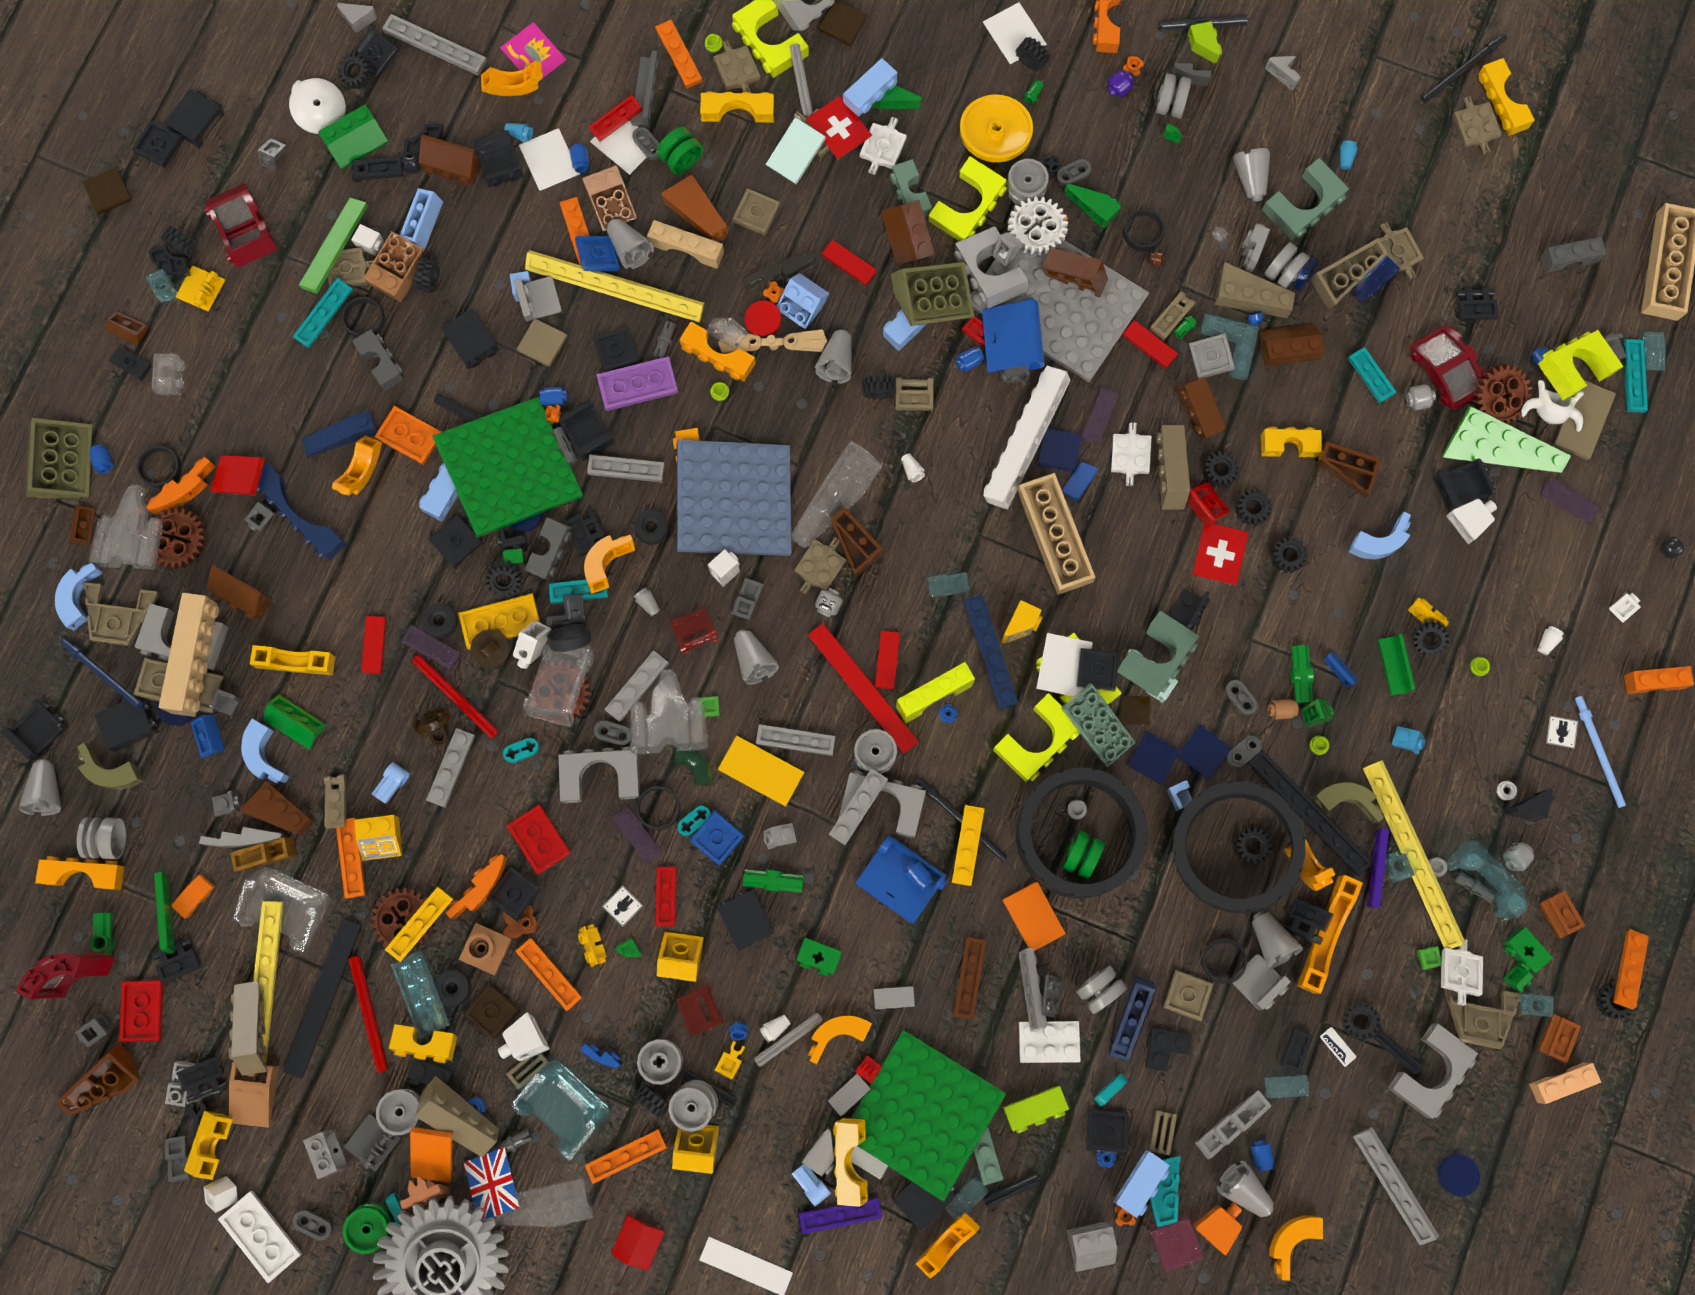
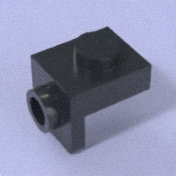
M500 529L498 542L499 546H503L504 550H524V548L528 547V542L524 535L507 539L505 530Z

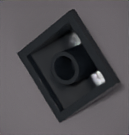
M1549 788L1537 792L1504 812L1506 815L1531 822L1548 818L1553 790Z

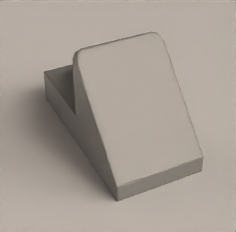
M1296 56L1271 57L1265 69L1290 90H1293L1301 78L1295 70L1290 69Z

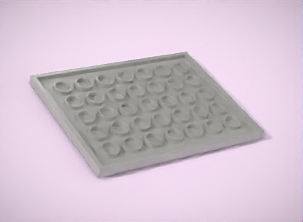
M1021 222L1024 226L1029 225L1027 222ZM1037 236L1031 237L1034 240H1039ZM1065 240L1061 241L1060 247L1056 246V249L1062 248L1067 252H1077L1091 258V256ZM1022 247L1007 267L995 259L985 274L997 276L1020 267L1028 279V291L993 307L1021 302L1026 298H1033L1038 301L1043 354L1089 383L1149 295V292L1105 265L1104 268L1108 281L1101 297L1098 298L1095 296V292L1086 288L1084 291L1078 289L1079 286L1074 283L1068 282L1067 285L1047 277L1042 267L1048 255L1044 251L1041 252V256L1038 255L1037 251L1031 255V250L1024 253L1025 248ZM974 289L971 293L973 310L983 316L982 310L988 308L985 303L980 301L977 289Z

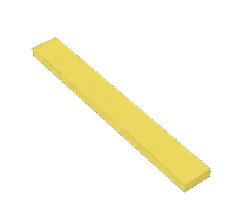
M262 901L253 982L259 981L264 990L265 1016L261 1017L265 1025V1035H261L264 1040V1046H266V1055H262L264 1063L267 1061L284 902Z

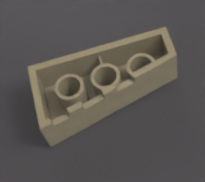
M1379 238L1317 272L1310 278L1311 283L1328 311L1388 254Z
M1224 262L1220 270L1215 305L1251 312L1262 311L1263 314L1288 318L1293 309L1295 293Z
M1162 425L1160 433L1156 435V443L1159 444L1158 460H1160L1159 476L1161 480L1162 510L1184 509L1190 493L1184 425Z
M259 981L234 985V993H231L233 1011H230V1020L233 1025L232 1029L229 1030L230 1040L232 1041V1047H229V1058L233 1059L242 1076L267 1072V1065L262 1060V1055H266V1046H264V1040L261 1036L265 1035V1025L261 1018L265 1016L264 990Z
M437 1076L421 1092L415 1117L438 1131L453 1133L454 1141L481 1157L497 1142L499 1128Z

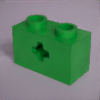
M1526 927L1518 928L1502 942L1506 953L1519 962V967L1529 971L1531 974L1537 973L1553 958Z
M804 938L796 961L800 962L799 966L810 970L812 966L819 969L817 973L829 977V974L834 975L842 952ZM822 953L824 961L816 964L813 955Z

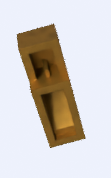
M284 837L268 843L263 842L230 853L234 872L297 857L293 837Z

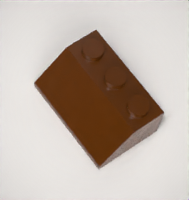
M426 135L421 136L419 164L425 173L429 175L437 174L446 180H457L463 185L475 184L481 168L475 150Z
M914 200L881 211L896 265L935 255L920 200Z
M1315 324L1259 330L1265 366L1320 360L1325 353L1322 334Z
M212 565L207 584V590L212 592L210 596L220 602L222 599L228 602L227 606L235 611L238 608L243 610L244 613L242 615L251 620L255 617L261 621L273 601L261 592Z

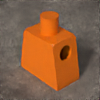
M1233 1202L1226 1211L1216 1205L1192 1227L1226 1256L1242 1229V1226L1235 1220L1242 1210Z

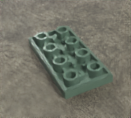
M1089 683L1061 708L1105 767L1110 766L1136 743L1093 684Z

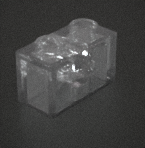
M176 353L154 354L152 390L157 395H181V389L184 386L182 371L185 369V364Z

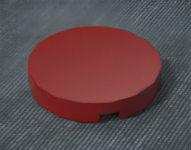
M766 300L757 301L746 310L744 316L745 324L750 333L764 338L775 334L780 328L781 313L772 302Z

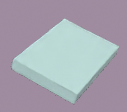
M795 117L766 165L797 185L826 137Z

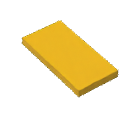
M533 593L458 613L467 650H471L472 640L483 630H498L507 639L519 637L520 632L533 621L540 622Z
M738 736L735 737L718 768L720 772L785 807L804 775V772Z

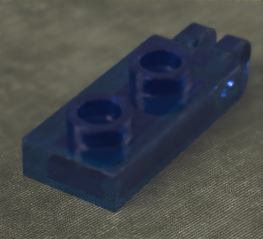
M1386 255L1355 285L1356 290L1352 295L1356 297L1361 292L1362 294L1357 298L1359 302L1365 297L1367 299L1371 298L1400 270V267Z

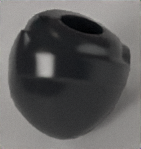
M409 152L402 156L403 169L406 172L416 174L421 170L417 153Z
M1673 536L1662 543V551L1668 559H1673L1684 552V545L1677 537Z

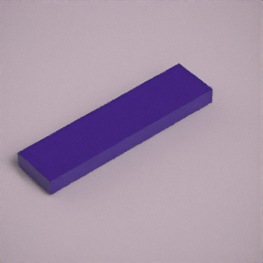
M1382 828L1376 831L1367 902L1368 908H1380L1389 829Z
M875 1197L868 1199L860 1207L836 1205L799 1213L802 1234L881 1219L882 1214L879 1198Z

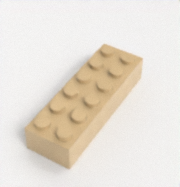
M1665 203L1657 211L1641 313L1678 321L1688 312L1695 265V209Z
M1055 473L1019 485L1017 490L1057 595L1093 583L1096 577Z
M182 593L159 703L160 709L171 714L195 717L196 712L200 708L198 700L204 688L202 680L203 675L207 672V655L211 652V636L215 633L214 621L219 613L218 604L207 596Z

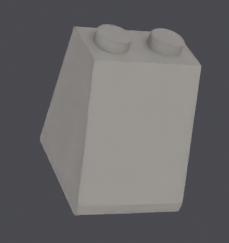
M1107 1222L1066 1230L1075 1272L1116 1263V1240L1113 1227Z

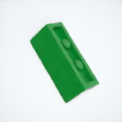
M1400 633L1394 637L1377 640L1389 695L1406 694L1415 690L1403 634Z
M277 695L267 703L263 716L265 722L309 750L313 747L315 737L322 733L326 727V724L281 695Z

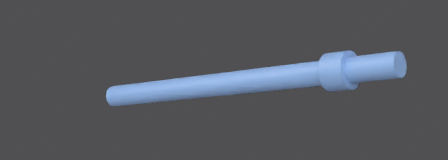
M1583 696L1577 697L1575 701L1580 711L1578 714L1581 721L1583 720L1617 806L1618 808L1626 806L1591 719L1593 717L1592 713L1587 709Z

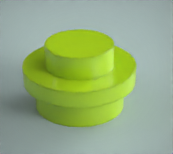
M710 34L705 39V47L709 52H717L723 45L721 37L716 34Z
M722 382L715 383L710 390L712 398L717 401L725 400L729 395L728 386Z
M1476 657L1471 661L1470 669L1473 674L1484 676L1489 672L1490 664L1487 659Z
M1315 736L1310 741V750L1316 755H1323L1329 750V741L1324 736Z

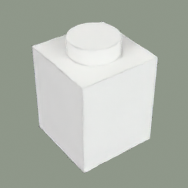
M361 224L351 239L357 248L362 247L365 252L376 256L384 244L380 233Z

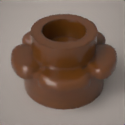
M1157 249L1155 253L1152 252L1150 263L1155 268L1156 266L1162 267L1164 252Z

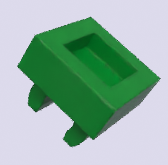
M1515 965L1503 980L1507 985L1523 993L1524 990L1522 988L1526 984H1531L1530 980L1533 976L1529 971Z

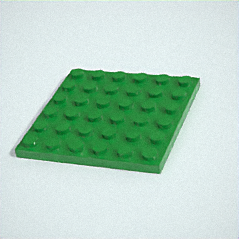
M539 397L432 436L476 538L583 497L570 465L565 460L566 458H564L561 450L558 449V443L552 434L553 428L550 421L546 420L547 415Z
M903 1030L882 1065L880 1072L870 1085L871 1089L865 1094L851 1119L865 1120L866 1140L857 1146L944 1202L1004 1100L1006 1093Z

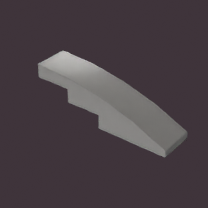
M243 827L241 835L222 832L220 839L201 836L199 844L224 848L250 847L263 842L268 843L284 838L287 835Z
M1257 1090L1214 1125L1195 1144L1207 1159H1211L1224 1146L1231 1143L1241 1132L1246 1131L1271 1107L1270 1103Z

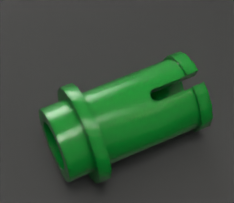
M1039 80L1033 81L1029 91L1024 94V100L1028 104L1035 103L1044 84Z
M1191 316L1184 317L1183 322L1173 330L1174 335L1178 339H1182L1190 329L1195 328L1196 320Z

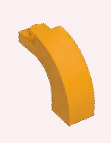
M535 60L523 70L506 72L490 67L481 74L482 92L498 96H519L537 90L538 82L543 76L541 62Z
M366 435L356 442L353 459L348 469L333 482L332 489L344 495L359 494L369 481L376 467L382 442Z
M609 535L598 541L590 549L585 559L584 572L591 594L609 588L605 569L611 560L635 551L631 535L619 537L612 541Z
M1305 840L1306 855L1299 876L1309 888L1317 891L1333 883L1331 877L1335 873L1332 868H1325L1318 862ZM1291 845L1284 848L1289 860L1291 858Z
M840 1016L825 1022L811 1038L817 1041L818 1044L817 1046L813 1044L808 1054L811 1056L810 1061L817 1064L829 1040L837 1035H850L864 1041L872 1023L855 1016Z
M966 1213L958 1216L928 1247L916 1265L931 1279L943 1268L955 1251L979 1230L980 1226Z
M1299 1216L1283 1224L1276 1232L1271 1242L1269 1256L1277 1259V1262L1274 1263V1271L1277 1274V1278L1290 1281V1256L1292 1249L1298 1242L1304 1239H1323L1322 1217Z

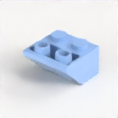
M799 273L789 280L777 307L782 314L806 329L822 309L829 293Z

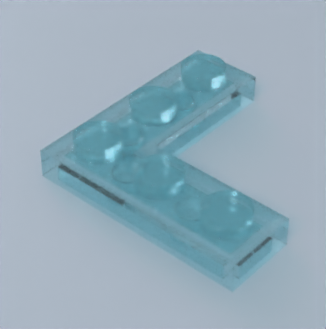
M1205 314L1200 333L1209 336L1226 333L1227 340L1236 342L1232 356L1235 370L1229 371L1228 376L1247 380L1259 327Z

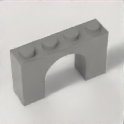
M773 0L792 30L795 31L807 29L810 21L822 15L821 11L832 6L835 2L834 0H815L808 5L801 0Z
M995 226L955 243L956 251L954 252L957 262H965L966 273L970 277L971 286L973 289H977L980 301L985 303L988 309L1028 291V279L1020 267L997 276L987 275L979 270L978 265L984 259L992 256L1000 236Z
M154 604L149 605L135 644V648L141 650L140 654L152 657V654L159 655L158 659L168 662L171 647L168 643L167 634L175 612ZM215 621V633L211 636L210 641L211 652L207 655L206 660L207 669L213 671L229 628L223 623Z
M623 747L622 751H614V748L602 749V752L588 749L583 750V753L575 754V751H564V754L558 755L560 802H582L583 774L588 767L600 762L608 763L616 769L619 798L621 800L638 799L640 797L639 753L633 747Z
M854 771V773L849 774L839 818L866 778V773ZM892 780V783L886 782L881 791L892 794L900 805V817L895 834L915 838L926 791L922 790L923 787L918 785H911V787L903 786L904 783L897 780Z
M1431 1024L1421 1040L1437 1051L1444 1059L1446 1074L1443 1081L1436 1087L1425 1088L1406 1073L1398 1072L1388 1086L1390 1091L1429 1119L1437 1118L1443 1110L1442 1105L1445 1101H1449L1454 1094L1453 1089L1456 1085L1462 1083L1465 1078L1464 1073L1468 1068L1473 1067L1476 1062L1475 1057L1478 1054L1439 1024Z

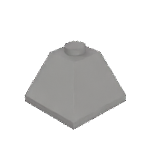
M827 1127L802 1160L804 1165L820 1176L824 1173L828 1175L835 1166L832 1163L834 1161L831 1129Z

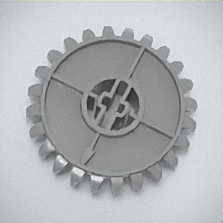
M447 1196L444 1204H439L436 1197L430 1198L428 1207H424L421 1202L415 1203L413 1205V1214L405 1210L399 1212L398 1218L401 1224L396 1222L388 1223L386 1231L393 1236H383L377 1243V1246L387 1249V1251L376 1253L373 1258V1263L385 1264V1266L378 1268L374 1272L373 1280L387 1279L379 1287L377 1294L385 1295L392 1292V1295H496L491 1288L492 1286L498 1289H504L505 1287L504 1279L497 1272L508 1273L509 1271L508 1263L498 1259L509 1255L507 1246L497 1245V1243L504 1240L505 1235L502 1231L498 1230L492 1232L491 1229L496 1225V1220L493 1217L483 1220L484 1208L479 1206L474 1211L469 1210V1200L464 1199L459 1206L454 1205V1198L452 1196ZM455 1261H458V1263H459V1265H460V1269H459L458 1266L454 1263Z

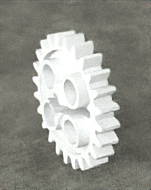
M1035 196L1034 201L1027 198L1026 204L1020 201V207L1016 205L1014 211H1011L1010 216L1012 218L1008 220L1010 224L1008 225V231H1011L1010 233L1023 243L1024 253L1031 250V255L1035 251L1038 252L1039 256H1041L1042 251L1048 254L1049 248L1056 249V246L1060 247L1061 241L1065 240L1064 234H1067L1068 230L1065 228L1068 222L1064 221L1066 220V215H1061L1063 208L1057 210L1058 203L1051 205L1052 199L1045 202L1044 197H1042L1041 201H1038L1037 196ZM1037 212H1041V213H1043L1044 215H1043V216H1038L1036 213H1037ZM1021 222H1027L1029 225L1024 226ZM1051 226L1055 230L1050 231L1046 227ZM1037 236L1039 240H1034L1031 237Z

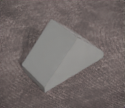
M337 3L341 15L356 33L377 19L373 6Z
M1010 232L1001 234L998 237L992 256L1007 267L1023 243Z

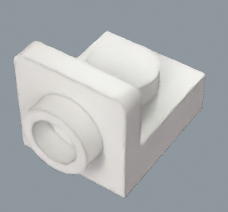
M1625 592L1620 599L1609 607V610L1620 621L1624 622L1641 608L1638 604L1640 600L1633 593L1629 595Z

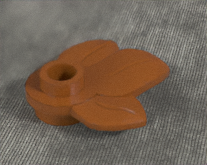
M531 904L518 921L503 912V918L508 924L503 931V935L509 938H519L522 934H531L537 929V919L533 916ZM529 921V925L525 927V923Z

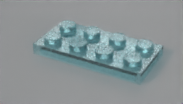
M417 951L404 958L401 962L391 965L414 1027L418 1030L419 1040L432 1035L434 1031H440L449 1026L450 1023L422 951Z

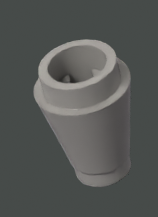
M645 587L634 595L635 602L650 614L651 617L660 611L651 590L648 591Z

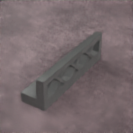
M652 51L651 58H640L635 99L643 111L631 119L632 126L650 128L659 67L657 51Z

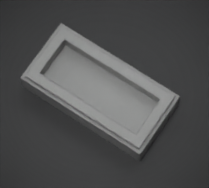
M913 986L874 989L875 1009L915 1007Z

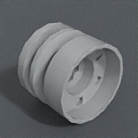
M85 817L82 819L77 831V850L80 857L97 859L101 856L103 859H119L126 845L125 822L121 818H105L102 820L99 817Z

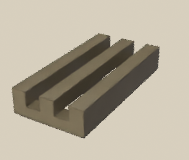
M537 1054L539 1057L515 1078L513 1074L532 1057L519 1062L506 1074L518 1090L550 1064L544 1054ZM541 1060L544 1062L521 1083L517 1082Z
M1156 1110L1149 1151L1170 1155L1176 1114ZM1161 1115L1164 1117L1160 1134L1158 1148H1155L1159 1120ZM1168 1117H1170L1166 1149L1163 1150Z

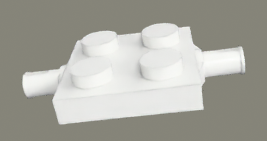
M891 117L888 126H881L875 123L871 126L869 132L873 136L865 141L860 152V158L869 160L872 163L868 171L870 174L875 175L878 166L892 169V166L896 165L907 139V135L894 129L898 122L897 118Z
M1129 423L1128 434L1113 435L1111 472L1125 474L1126 486H1129V479L1130 486L1134 485V475L1149 474L1151 436L1136 434L1137 423H1134L1133 430L1132 423Z
M1465 939L1466 943L1459 946L1458 950L1449 948L1442 950L1441 988L1457 992L1458 1005H1466V994L1480 996L1483 989V957L1467 951V939Z

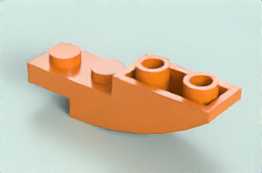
M203 457L194 464V468L189 473L183 475L178 484L173 480L166 483L162 487V491L157 496L151 498L146 508L156 515L185 504L208 486L203 480L216 466Z
M495 855L489 860V865L486 868H480L473 874L474 878L471 881L476 887L467 889L463 893L464 897L461 900H455L448 906L449 910L446 914L450 919L455 920L467 908L471 912H476L487 900L486 898L501 879L507 861L505 855Z

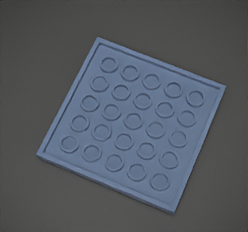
M677 440V552L721 553L725 549L728 553L732 552L734 554L790 556V445Z

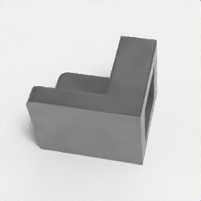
M217 689L209 707L235 717L242 699Z

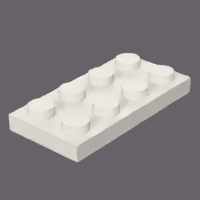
M253 1191L246 1194L218 1219L267 1283H270L302 1255L297 1246Z

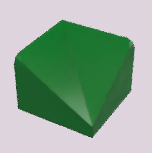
M522 549L503 551L504 564L511 561V564L518 563L526 567L525 553Z

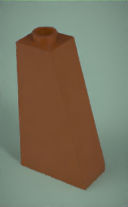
M693 175L688 176L661 193L664 204L707 239L721 241L727 236V225Z

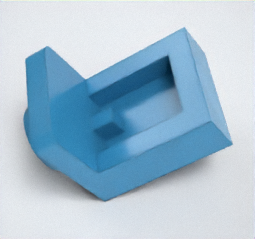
M1397 726L1392 745L1411 750L1414 754L1419 755L1420 750H1423L1425 746V739L1420 731Z

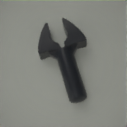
M204 1100L200 1103L199 1112L195 1109L196 1103L188 1106L185 1115L193 1117V1139H195L204 1111H210Z

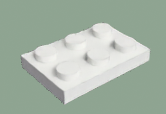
M1079 1021L1046 1022L1045 1028L1035 1032L1030 1031L1029 1022H1019L1020 1063L1080 1062Z

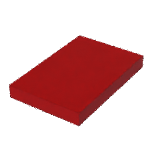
M220 455L210 491L214 493L255 496L265 459L260 457Z
M540 804L507 825V828L537 875L571 854Z
M160 980L122 981L119 1042L162 1041L164 984H161Z

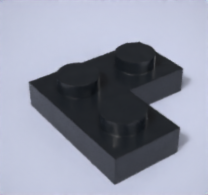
M583 593L563 595L565 614L546 616L547 627L552 630L572 624L587 625Z
M1151 1028L1146 1068L1167 1072L1170 1052L1190 1055L1192 1035Z

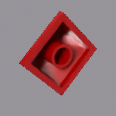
M1208 482L1190 490L1187 503L1206 528L1231 512Z
M627 1215L611 1255L626 1265L649 1270L665 1231Z

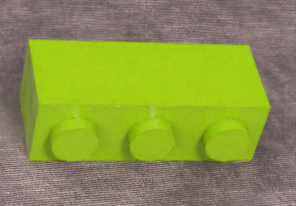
M1055 1086L1002 1107L1011 1131L1016 1130L1017 1133L1028 1130L1027 1126L1033 1123L1036 1126L1047 1122L1046 1118L1054 1116V1119L1066 1115L1065 1111L1069 1110L1060 1086Z

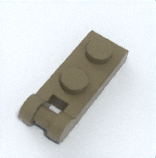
M1181 291L1150 327V330L1165 340L1194 307L1196 301L1190 300ZM1182 302L1185 307H1182L1179 303Z
M340 774L338 777L325 776L324 826L326 829L346 827V775ZM339 784V789H333V785Z

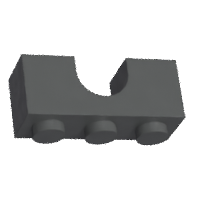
M1602 237L1548 247L1540 258L1545 273L1563 270L1566 266L1575 262H1579L1580 266L1598 263L1607 253Z
M370 329L352 340L366 362L372 358H380L379 365L372 369L371 372L384 391L404 380L401 376V373H403L398 363L393 364L391 360L394 358L388 348L384 350L382 346L384 341L379 333L375 335Z
M547 517L539 535L548 539L550 549L545 555L531 553L525 571L544 579L554 577L557 571L556 564L558 559L561 560L565 552L563 547L572 536V527Z

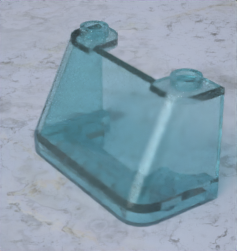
M1472 840L1464 843L1446 861L1447 868L1450 871H1454L1457 868H1461L1464 871L1477 870L1500 892L1494 901L1498 904V911H1496L1495 915L1501 921L1517 919L1527 909V892L1525 887L1479 842Z
M551 1061L539 1070L511 1104L519 1115L529 1116L533 1113L561 1139L558 1144L559 1152L569 1161L610 1116L608 1107L557 1061Z

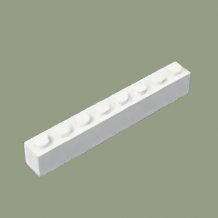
M1046 366L1044 372H1041L1039 382L1032 390L1031 399L1025 405L1023 415L1017 421L1013 435L1008 439V446L1005 452H1002L997 468L992 472L989 485L987 484L984 488L983 496L988 503L1008 510L1071 381L1066 371Z

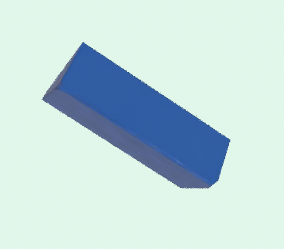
M1081 462L1063 488L1062 493L1077 502L1096 475L1098 469Z
M1334 651L1323 658V661L1346 688L1351 687L1358 681V678Z
M202 715L191 722L201 758L224 750L214 715Z

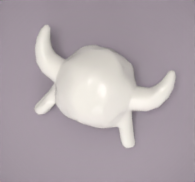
M1539 380V397L1526 401L1521 410L1522 417L1532 408H1535L1542 420L1549 424H1562L1570 417L1575 421L1576 430L1579 432L1583 426V416L1574 406L1584 395V392L1579 391L1574 397H1569L1563 401L1558 393L1546 390L1544 381Z

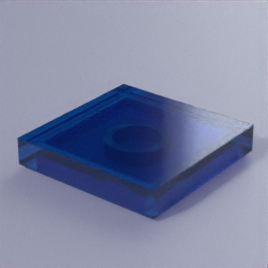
M1047 428L1042 439L1038 465L1075 472L1082 435Z
M1200 725L1177 757L1209 780L1232 748Z
M1145 732L1127 766L1162 785L1180 750Z

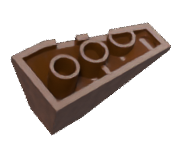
M117 1042L55 1103L71 1116L101 1101H107L115 1095L126 1093L140 1080L133 1055Z

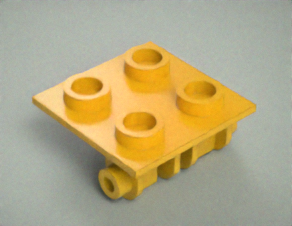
M192 265L190 269L191 276L185 278L175 297L209 312L225 279L219 277L213 271L209 273Z

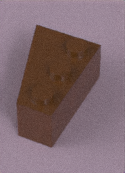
M1050 248L1042 266L1047 277L1067 285L1068 282L1074 283L1079 286L1078 289L1084 291L1086 288L1095 292V296L1098 298L1101 297L1108 281L1103 262L1099 258L1086 257L1077 252L1070 253L1062 248Z
M1205 377L1192 378L1173 387L1194 426L1197 436L1207 438L1226 429Z
M1325 442L1322 445V452L1318 456L1317 463L1364 498L1370 495L1381 459Z
M845 507L831 519L854 575L858 577L885 551Z
M267 781L240 810L242 813L301 836L315 822L312 817L274 784Z

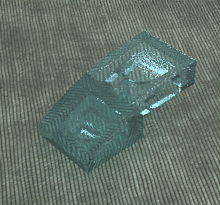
M1644 332L1646 370H1665L1666 350L1664 332Z
M966 572L948 576L944 574L928 577L931 597L970 592Z
M1307 1075L1265 1077L1267 1098L1309 1096Z
M974 1176L956 1194V1197L945 1209L954 1219L962 1216L964 1213L968 1214L988 1194L989 1190Z

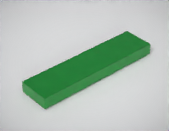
M158 872L154 874L159 945L160 950L169 954L175 952L169 876L163 872Z

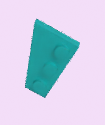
M1180 1155L1163 1159L1164 1162L1170 1165L1168 1168L1169 1174L1164 1181L1160 1180L1157 1187L1159 1189L1153 1198H1149L1157 1227L1178 1221Z

